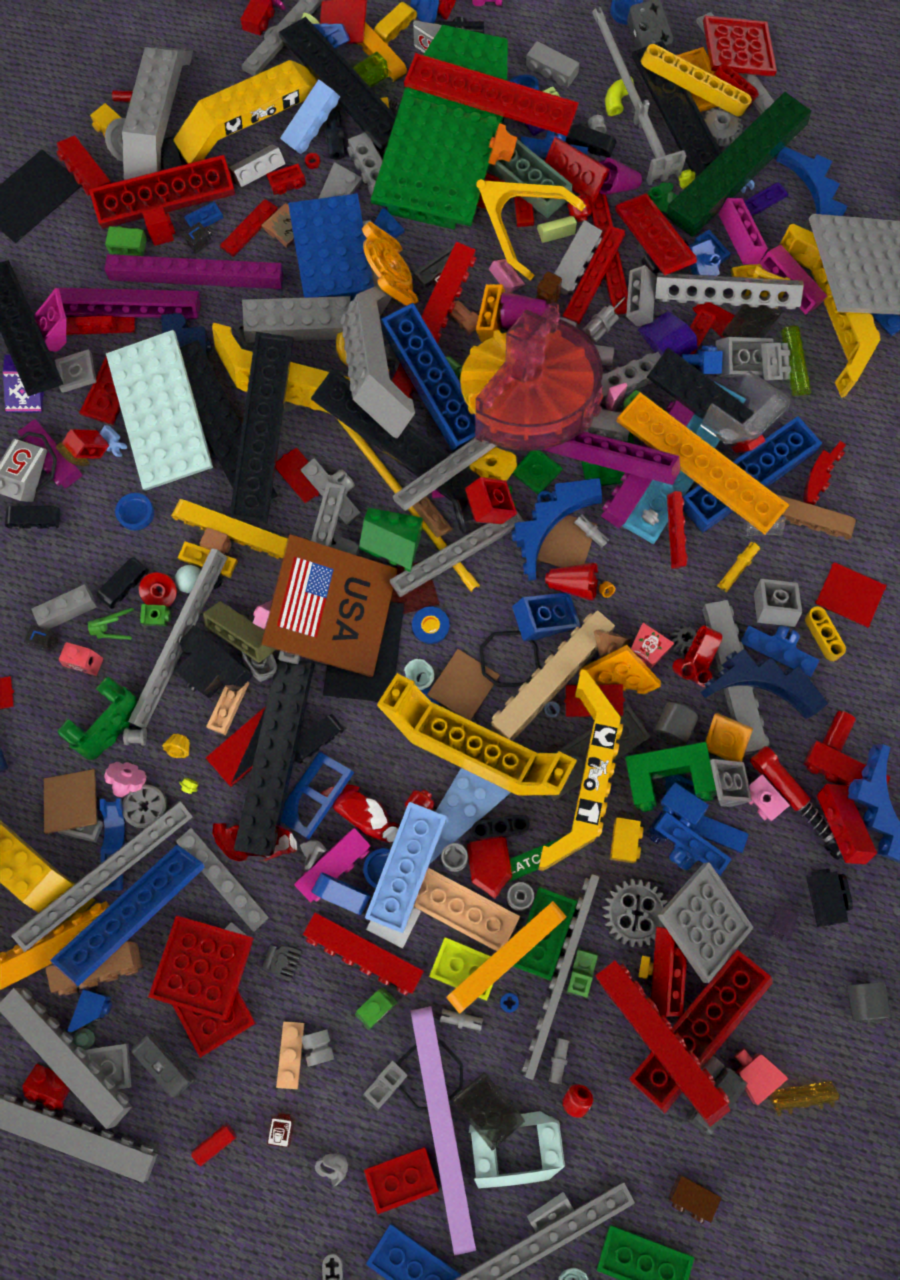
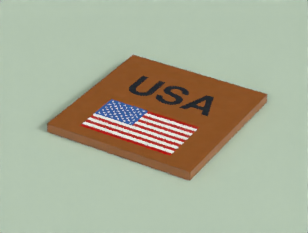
M290 534L287 539L261 645L372 677L393 591L390 579L396 577L397 568Z

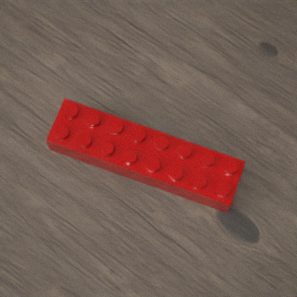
M224 155L89 189L98 223L102 229L144 219L143 212L163 207L165 213L235 195Z
M737 950L672 1027L673 1031L671 1032L673 1034L677 1032L687 1046L686 1051L692 1050L699 1059L701 1069L773 984L772 977ZM652 1052L629 1078L630 1082L664 1114L682 1094V1090Z
M615 960L595 975L602 988L708 1126L711 1127L731 1111L728 1105L730 1103L729 1097L721 1087L716 1089L714 1078L706 1068L701 1070L699 1059L692 1050L686 1051L687 1046L677 1032L674 1034L671 1032L673 1029L669 1021L663 1014L661 1016L658 1015L660 1012L650 997L645 998L646 994L643 992L644 990L636 980L632 982L633 978L623 963L619 965Z

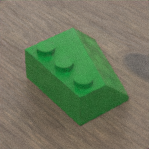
M368 508L363 522L359 549L378 558L384 557L390 560L389 563L395 566L399 564L405 567L406 571L411 572L422 535L423 518Z

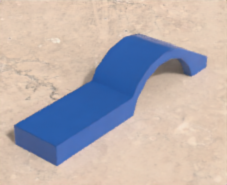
M117 798L116 802H106L105 799H100V811L104 819L101 863L124 846L125 818L123 816L121 798ZM123 873L101 891L123 890Z

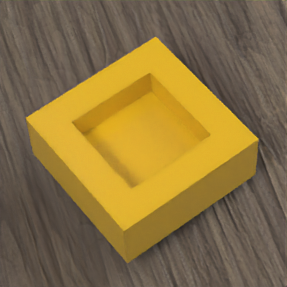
M642 956L639 978L647 979L648 975H652L654 963L650 962V957Z

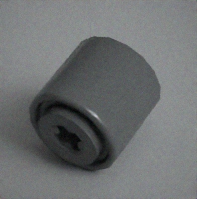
M667 702L653 732L657 737L674 745L686 746L698 720V715L694 710L682 703Z
M885 982L846 986L853 1021H860V1023L886 1021V1018L892 1016Z

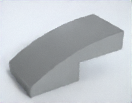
M392 1060L363 1095L379 1110L408 1075Z

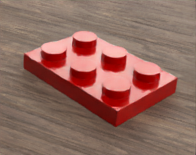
M426 1147L364 1169L377 1215L439 1192Z

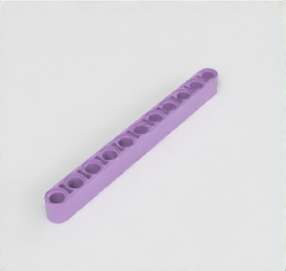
M432 1007L411 1010V1017L454 1255L476 1251Z

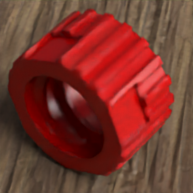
M312 152L306 155L305 164L309 169L313 170L319 167L320 157L317 153ZM311 159L316 160L314 163L309 162Z

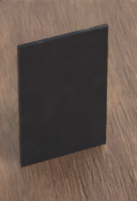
M40 150L0 184V231L14 243H17L82 185L78 184L75 177L44 150Z
M390 602L374 675L370 677L327 664L323 696L379 702L396 674L404 603Z

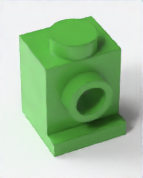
M142 604L141 624L144 626L167 627L168 622L171 621V611L167 606ZM154 612H158V616L153 618Z

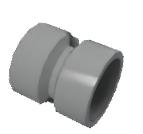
M458 843L447 845L441 855L443 866L450 872L463 870L468 859L466 849Z
M524 882L513 884L507 893L508 905L516 911L527 910L534 900L533 889Z
M328 1030L301 1037L303 1047L308 1051L305 1055L308 1067L334 1060L332 1047L328 1046L330 1042Z

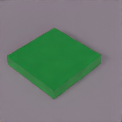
M534 447L517 465L512 475L539 495L562 472L563 468Z

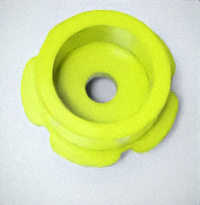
M184 777L183 781L179 783L182 786L181 790L188 794L198 791L197 787L199 784L190 778Z

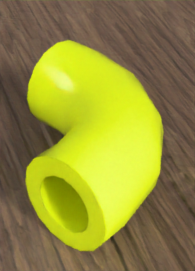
M622 79L615 81L607 90L605 106L609 117L618 115L624 110L622 98L628 95Z

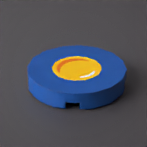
M433 606L425 607L419 610L413 617L412 631L421 642L436 644L442 641L449 632V619L440 608Z

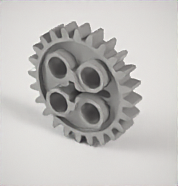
M630 879L629 885L626 881H622V888L615 885L617 892L609 891L612 898L604 899L609 905L602 907L608 910V913L602 915V917L609 919L604 925L612 927L608 931L610 934L616 932L615 940L622 937V944H626L629 940L631 947L634 946L635 941L638 947H642L643 941L646 945H650V938L655 941L656 927H665L657 915L664 908L663 905L667 903V900L660 899L663 895L662 892L655 893L658 888L657 886L650 889V882H646L643 886L642 880L638 879L637 884H635L634 879ZM626 895H629L632 899L628 907L623 904V898ZM637 895L640 896V898H639V900H638V904H637V899H636V896H637ZM648 898L651 900L652 905L650 909L645 910L643 901ZM637 907V911H640V916L637 915L635 919L632 910H636ZM623 916H627L629 919V924L626 927H622L620 924V919ZM644 919L649 922V928L645 931L640 927V923ZM634 921H635V927H636V928H635V931H632V927H633Z

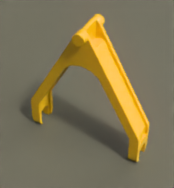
M482 179L477 182V187L480 190L507 262L531 281L535 275L518 262L502 221L501 213L504 204L515 196L565 199L580 211L586 205L581 199L562 186L493 182Z

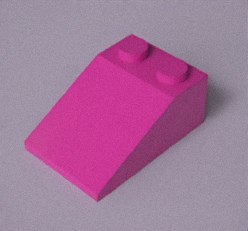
M55 288L35 313L34 318L48 350L57 352L66 344V316L59 288Z

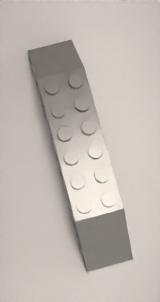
M145 47L122 130L124 180L161 171V147L183 65H190L193 50Z
M377 285L357 294L355 299L350 302L346 314L342 315L341 325L345 341L344 350L347 355L346 363L349 369L348 377H350V391H352L353 400L388 433L398 438L414 416L415 410L413 399L408 398L389 378L380 316L392 296L385 293Z

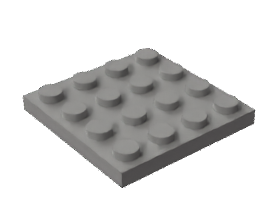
M710 862L703 863L657 915L703 983H709L753 929V926Z

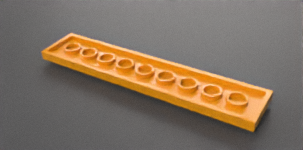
M641 392L617 417L616 422L650 448L678 455L680 458V470L763 534H766L790 506Z

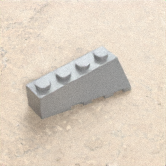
M585 220L576 232L560 265H558L554 273L562 278L561 294L565 296L568 292L572 293L575 289L577 276L580 278L585 271L583 265L585 262L589 263L594 254L591 252L593 247L597 248L602 240L599 237L602 230Z

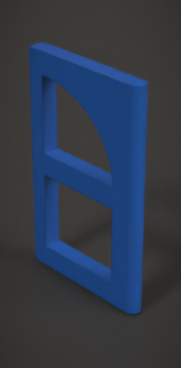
M319 752L286 799L281 822L305 838L310 839L354 772ZM323 764L342 774V777L328 797L323 796L308 786ZM303 793L322 804L307 828L302 824L298 814V804Z

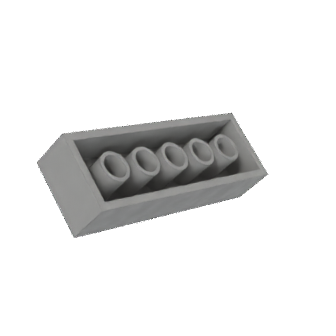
M350 296L242 300L245 343H253L256 332L291 336L294 338V341L336 340L337 334L343 332L341 318L348 310Z

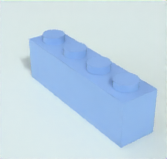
M318 80L280 139L299 154L305 152L313 137L318 134L323 122L327 120L331 110L337 105L340 96L322 81Z

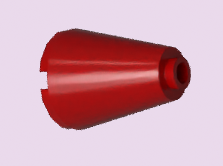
M592 562L550 569L549 573H546L545 583L551 589L594 601L598 585V579H596L595 574L598 573V565Z

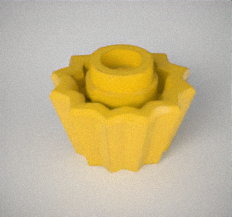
M173 734L162 745L163 750L173 758H186L189 756L190 742L183 735Z

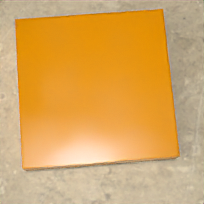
M715 713L705 741L708 752L728 761L742 762L753 728Z

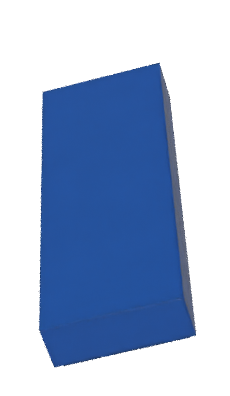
M706 816L702 817L695 829L691 826L689 827V829L702 838L739 853H743L749 836L748 833Z

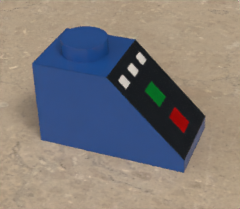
M83 989L68 1032H77L104 1018L105 1014L107 1015L111 1010V997Z

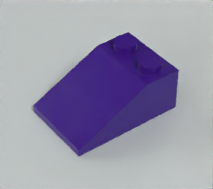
M669 311L654 319L652 323H648L638 329L655 353L659 352L660 356L667 348H670L680 357L682 354H689L697 349L696 334L685 322Z

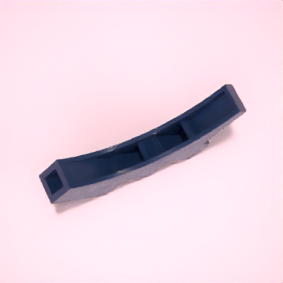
M745 649L738 653L734 650L726 656L727 661L722 664L724 669L718 673L719 678H711L704 684L706 688L700 692L706 698L728 687H757L783 698L799 711L805 719L817 714L828 704L799 666L793 670L789 667L782 671L772 657L766 661L761 659L755 663Z

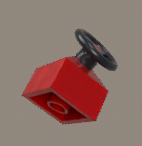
M478 478L465 488L469 505L464 506V508H461L457 498L452 499L455 516L460 531L463 534L467 532V521L474 519L476 522L503 524L517 514L506 480Z

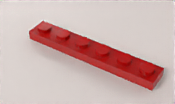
M608 226L563 314L564 318L577 322L580 325L625 236V230Z

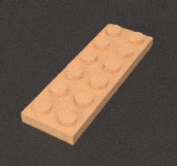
M430 868L426 872L414 904L416 909L495 951H498L508 942L520 918L519 915Z

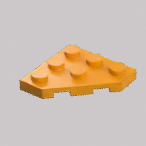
M628 645L579 669V675L581 669L586 670L597 685L623 684V691L631 689L637 690L639 694H646L661 687V681Z

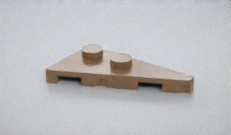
M600 629L594 631L600 658L629 645L631 642L626 636L622 637L619 634L608 631L606 633Z

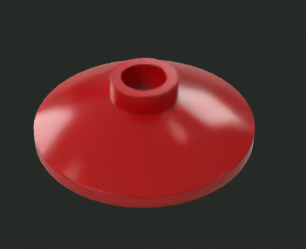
M153 572L141 580L139 594L146 605L169 607L176 599L177 588L174 581L168 575ZM157 586L162 587L163 591L159 592Z

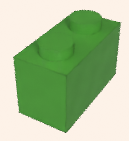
M109 226L105 245L110 254L143 256L147 238L144 230L139 228L131 229L121 226Z

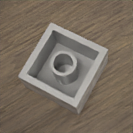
M760 579L754 592L757 623L795 627L802 614L798 583Z

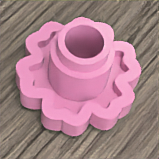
M115 762L109 764L104 778L106 783L112 784L113 794L124 798L130 791L136 792L141 790L147 776L143 770L138 769L137 765L129 762L124 764Z

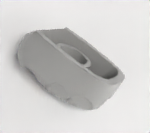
M242 652L244 665L258 681H265L273 677L277 670L273 654H270L258 663Z

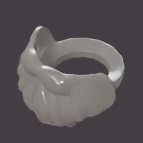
M309 840L300 844L306 857L305 869L309 870L316 863V860L321 857L322 852L327 851L320 841Z
M339 1152L327 1154L317 1160L315 1170L320 1176H327L331 1179L333 1186H337L344 1179L348 1171L346 1156ZM323 1162L324 1166L332 1168L335 1171L326 1172L324 1169H322L320 1164Z

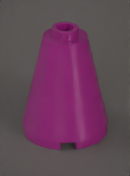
M606 158V160L599 162L610 169L599 193L609 195L636 190L640 187L642 176L638 171L613 158Z
M508 292L502 293L501 322L502 327H504L503 329L544 320L547 315H550V304H547L546 300Z

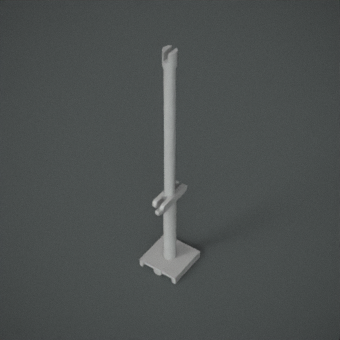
M600 7L598 12L595 8L592 14L601 30L635 108L634 124H639L640 129L643 128L656 158L651 160L646 181L648 185H652L653 180L660 178L662 182L668 180L669 175L676 174L679 177L684 166L686 154L684 150L669 155L665 154L648 115L649 101L644 100L642 104L607 25L604 13Z

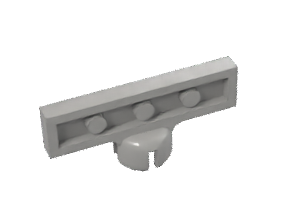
M315 458L301 469V472L322 496L324 495L327 482L346 487L339 517L346 525H349L361 515L360 511L347 497L348 491L355 484L344 470L341 469L330 476Z

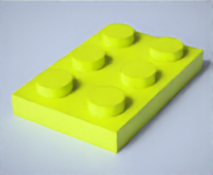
M445 937L429 977L457 988L491 956ZM493 984L478 998L487 1001Z

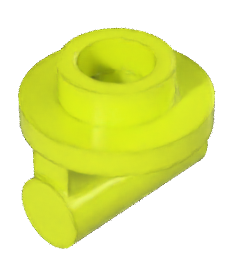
M691 169L682 171L678 177L682 190L695 179L696 174Z

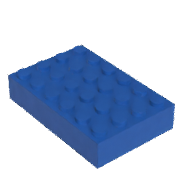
M358 193L288 203L304 298L350 296L351 302L357 294L374 287L371 266L363 249L366 237L362 231L363 221Z

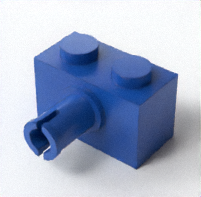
M702 239L688 245L697 257L696 263L690 265L692 275L716 276L720 274L719 264L721 259H717L720 256L714 253L715 246L711 239Z
M702 345V349H697L696 354L681 355L689 364L696 365V369L703 374H722L723 351L718 350L716 346Z

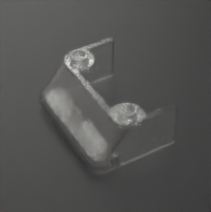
M748 371L737 393L750 401L748 408L754 414L744 424H741L712 403L700 426L726 444L757 439L787 411L791 400L778 389L751 371Z

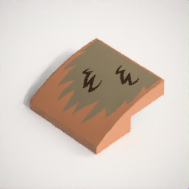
M285 203L261 227L273 238L276 237L287 248L294 241L289 205Z

